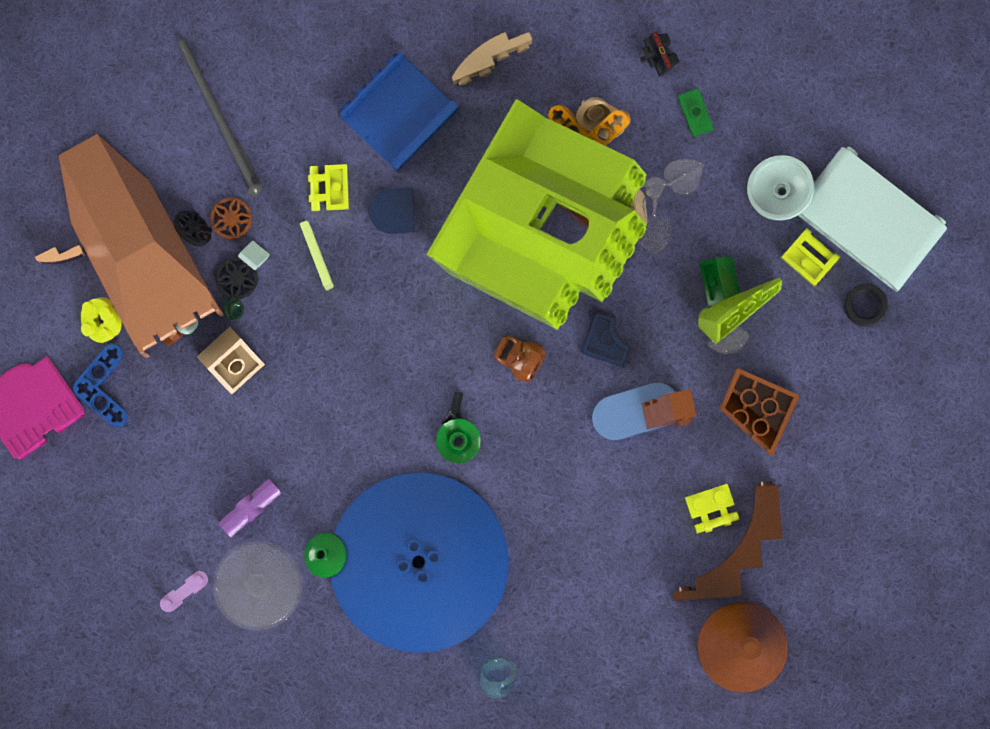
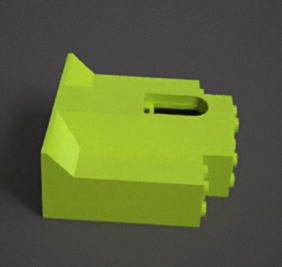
M516 99L427 255L453 277L558 330L567 320V313L571 306L576 304L580 291L600 302H603L605 297L610 295L615 279L622 274L623 265L627 258H630L634 253V246L638 239L643 237L647 224L630 207L634 202V196L638 189L642 188L645 183L646 173L634 159L545 118ZM556 204L572 210L589 220L586 234L577 243L568 244L542 231ZM545 207L547 209L540 220L537 217L542 208Z

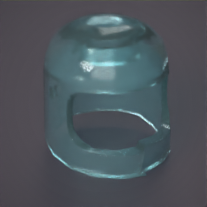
M502 657L487 660L482 666L480 675V688L482 692L490 698L497 699L507 695L512 687V681L517 675L516 665L511 660ZM504 666H509L512 670L511 676L506 675L507 679L503 681H493L487 678V673L492 670H499L504 673Z

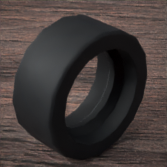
M861 284L854 287L847 294L844 301V311L847 318L859 326H871L878 323L885 316L888 309V300L885 293L873 284ZM862 292L873 294L879 302L877 313L870 318L858 316L853 309L854 298Z

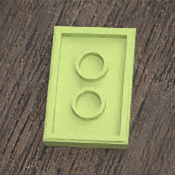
M304 221L300 223L323 286L327 291L332 289L334 285L309 222Z

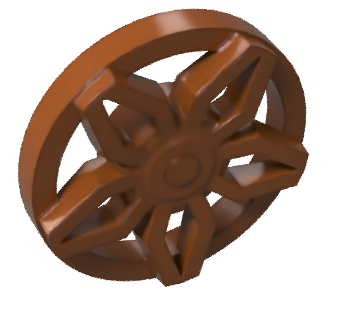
M226 198L219 201L213 207L210 221L212 228L220 237L230 240L238 239L249 231L252 224V213L247 204L242 200ZM227 202H231V204L229 205V210H227L226 207L221 205ZM237 203V209L232 210L234 204ZM240 205L247 210L248 214L239 213ZM217 209L225 210L224 214H220ZM215 213L222 218L216 224L214 222ZM244 216L248 217V219L241 221L240 217ZM221 222L225 224L223 227L217 228ZM248 223L246 228L240 233V226L238 224ZM229 227L231 235H225L220 231L226 230ZM237 227V235L232 231V228Z

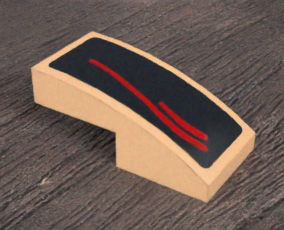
M77 245L61 254L54 247L35 258L41 264H61L79 259L86 254L83 248Z

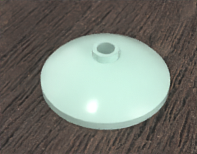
M785 155L773 156L759 163L752 171L747 184L748 198L753 208L768 219H791L802 213L810 204L814 194V180L808 167L800 160ZM784 189L786 194L779 195V191Z

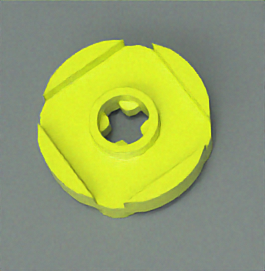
M98 297L82 305L81 331L83 335L89 336L96 342L103 343L112 340L114 336L119 334L122 321L115 311L111 300ZM99 316L104 321V323L101 324L99 322Z

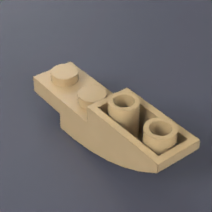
M504 32L483 43L457 68L452 76L453 84L459 83L462 86L471 82V78L477 75L480 78L488 76L492 73V69H495L494 59L502 61L508 58L511 52L517 50V53L528 50L530 48L529 45L532 44L530 33L528 32L508 40Z

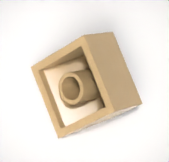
M231 327L226 329L197 356L231 394L265 365Z

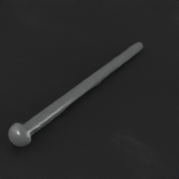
M186 40L178 41L177 43L249 186L246 192L251 196L259 195L262 192V183L259 182L240 142H236L219 108L220 105L214 98Z

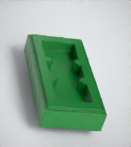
M699 88L677 96L692 137L714 130Z

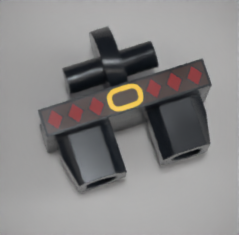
M654 32L643 40L646 45L642 48L645 55L640 60L642 63L648 62L651 68L655 67L658 76L666 74L679 63L677 54L673 52L667 55L665 47L671 44L667 33L658 34V32Z

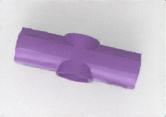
M270 479L266 480L252 494L249 493L235 506L236 508L228 513L218 524L232 538L247 523L253 522L257 515L262 514L265 511L264 508L279 497L281 491Z

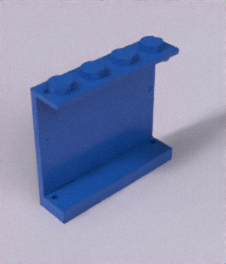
M402 51L398 55L396 53L388 59V65L384 70L379 69L371 77L373 81L368 86L363 85L356 92L357 97L352 102L350 100L347 101L340 109L342 111L340 117L397 172L459 110V105L453 100L450 101L405 58Z

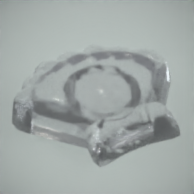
M738 326L718 344H715L709 338L708 346L720 354L736 353L742 350L747 343L749 333Z

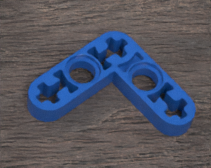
M110 344L100 352L75 381L73 391L77 397L110 425L122 427L128 421L127 412L99 388L123 359V350L115 344ZM115 349H117L118 351L116 354L118 358L110 359L108 363L112 366L108 368L106 364L100 361V359L103 357V359L106 361L109 357V354L107 352L109 350L114 351ZM97 365L103 366L105 370L104 375L100 378L94 377L92 373L93 368ZM88 383L87 389L92 393L95 389L98 391L91 397L90 402L87 401V398L90 397L87 393H79V384L85 385ZM100 396L105 397L107 400V405L103 409H98L95 406V400ZM111 404L115 405L112 408L114 412L119 413L121 411L123 413L121 415L123 419L121 422L116 421L114 423L112 421L114 417L109 412L107 416L103 414L109 410Z

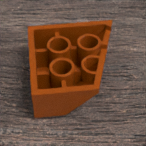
M736 367L722 400L720 410L768 454L773 456L800 395Z

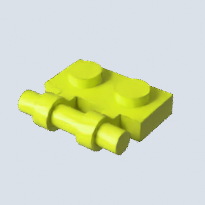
M347 164L325 165V174H319L318 166H310L308 183H310L311 195L308 197L309 203H311V211H320V202H326V210H349ZM320 182H325L326 194H319Z
M728 484L685 497L691 518L700 516L702 523L694 525L697 534L704 531L708 533L713 531V528L722 525L726 527L732 525L731 522L740 520L737 511L728 514L726 509L735 505ZM720 511L721 517L709 520L708 513Z

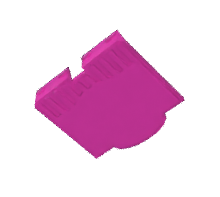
M48 356L33 366L30 364L17 365L0 376V439L16 459L22 460L32 451L45 444L47 440L43 435L53 428L59 434L85 415L84 408Z

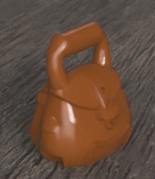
M514 336L502 337L494 351V356L498 363L509 367L514 378L518 381L530 382L539 370L546 356V351L538 342H523ZM510 341L513 342L514 346L509 351L507 359L501 358Z

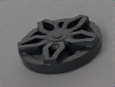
M184 210L174 217L173 224L175 230L186 242L202 247L210 241L212 229L199 216V213Z
M240 258L226 260L221 264L216 275L219 290L231 299L248 297L254 292L258 284L257 271L249 266L244 273L242 269L248 266V264ZM233 262H243L244 264L237 269V265ZM228 264L234 267L233 271L229 270ZM224 267H225V268H226V272H227L229 275H223V276L220 277L221 272H222V270H223ZM251 269L254 273V281L250 277H246ZM225 278H228L229 281L227 283L220 282ZM246 280L251 282L253 286L245 285ZM231 285V294L227 293L222 286ZM242 286L246 289H250L245 294L240 295L242 291ZM234 287L238 288L236 295H234Z

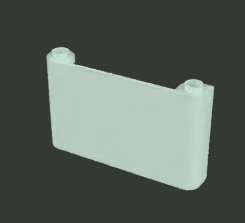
M841 147L815 180L812 200L808 207L798 216L895 292H898L946 231V222L940 216L930 214L857 157L858 153L851 147Z

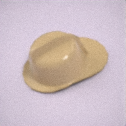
M592 97L582 101V105L576 113V120L582 128L591 132L609 114L618 109L608 104L602 98ZM616 115L617 120L610 125L612 128L617 124H623L622 115ZM601 128L598 136L608 139L609 132L605 128Z

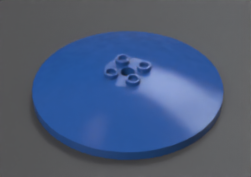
M407 473L385 479L364 491L354 500L340 519L334 535L343 541L347 552L344 567L338 574L331 577L336 598L350 621L365 635L384 646L406 652L421 653L442 650L456 645L473 635L486 623L502 598L509 567L508 548L502 527L488 504L473 490L456 480L431 473ZM420 555L424 557L425 565L423 568L417 569L413 566L412 560L415 556Z

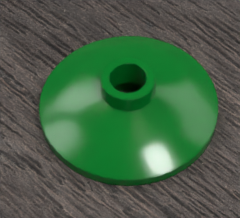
M453 419L446 422L439 429L436 437V446L440 455L447 461L457 464L473 459L481 445L479 431L471 422L464 419ZM457 437H460L463 440V443L460 446H457L454 443V440Z
M320 533L314 536L308 542L304 553L305 563L310 572L323 578L338 574L344 567L347 558L346 547L343 541L331 533ZM321 551H324L325 553L323 559L320 558Z

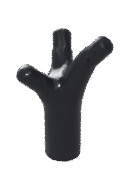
M455 392L451 408L446 417L441 421L442 424L448 422L452 417L462 419L460 407L463 393Z

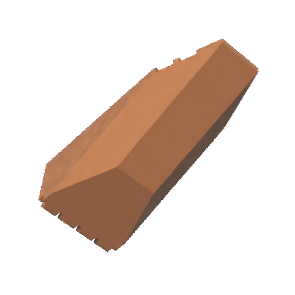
M98 134L59 155L71 224L124 327L141 355L145 358L150 357L147 349L157 344L154 335L157 334L160 340L163 341L177 333L174 324L177 323L182 330L197 322L194 316L195 312L198 313L201 319L214 311L220 317L224 315L182 238L175 230L174 224L153 186L144 175Z

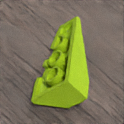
M776 278L717 302L710 308H704L699 314L698 327L715 344H718L781 290L782 280Z

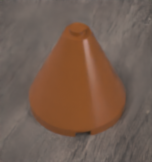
M737 602L719 608L707 618L698 637V655L702 668L713 682L730 691L753 692L764 688L777 678L786 662L788 642L784 628L776 616L757 604Z

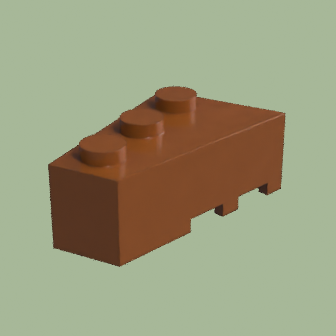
M691 389L669 393L658 397V400L652 399L649 402L642 403L647 429L675 424V428L686 426L697 416Z

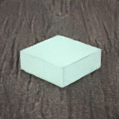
M252 241L240 252L238 257L252 269L256 270L266 261L270 254L256 242Z

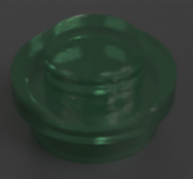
M229 298L223 306V314L227 319H238L244 313V305L237 298Z

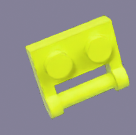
M806 228L781 259L815 287L838 261L840 256L837 253L833 254L812 236V232ZM806 241L826 258L828 262L824 265L801 244Z

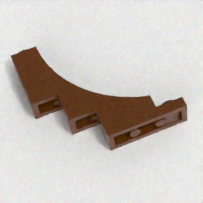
M772 481L759 482V486L754 487L753 511L747 530L740 543L722 563L707 573L694 578L695 590L691 591V586L677 587V592H672L673 601L742 596L740 569L761 568L760 541L782 539L778 485H772Z

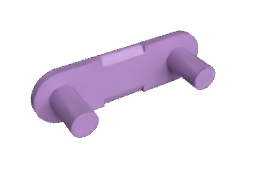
M202 571L195 572L185 580L186 583L176 591L172 590L161 599V609L165 612L175 610L183 603L182 600L191 593H197L206 586L208 582L207 575Z

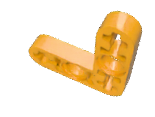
M560 104L552 107L548 114L550 120L560 125L565 124L564 120L570 119L571 122L564 127L576 126L579 134L604 146H607L627 128L631 120L627 111L623 109L615 110L589 133L578 124L575 115L565 105ZM561 110H562V111H563V114H562V118H563V119H561V118H560V119H556V117H555V116L557 115V112H556V111H561ZM616 115H622L623 124H617L612 128L610 125L617 120ZM601 128L608 130L609 137L607 140L599 138L598 132Z

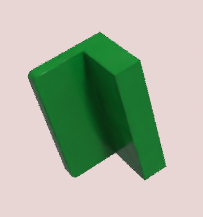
M733 257L714 258L699 263L708 306H712L717 302L740 293Z

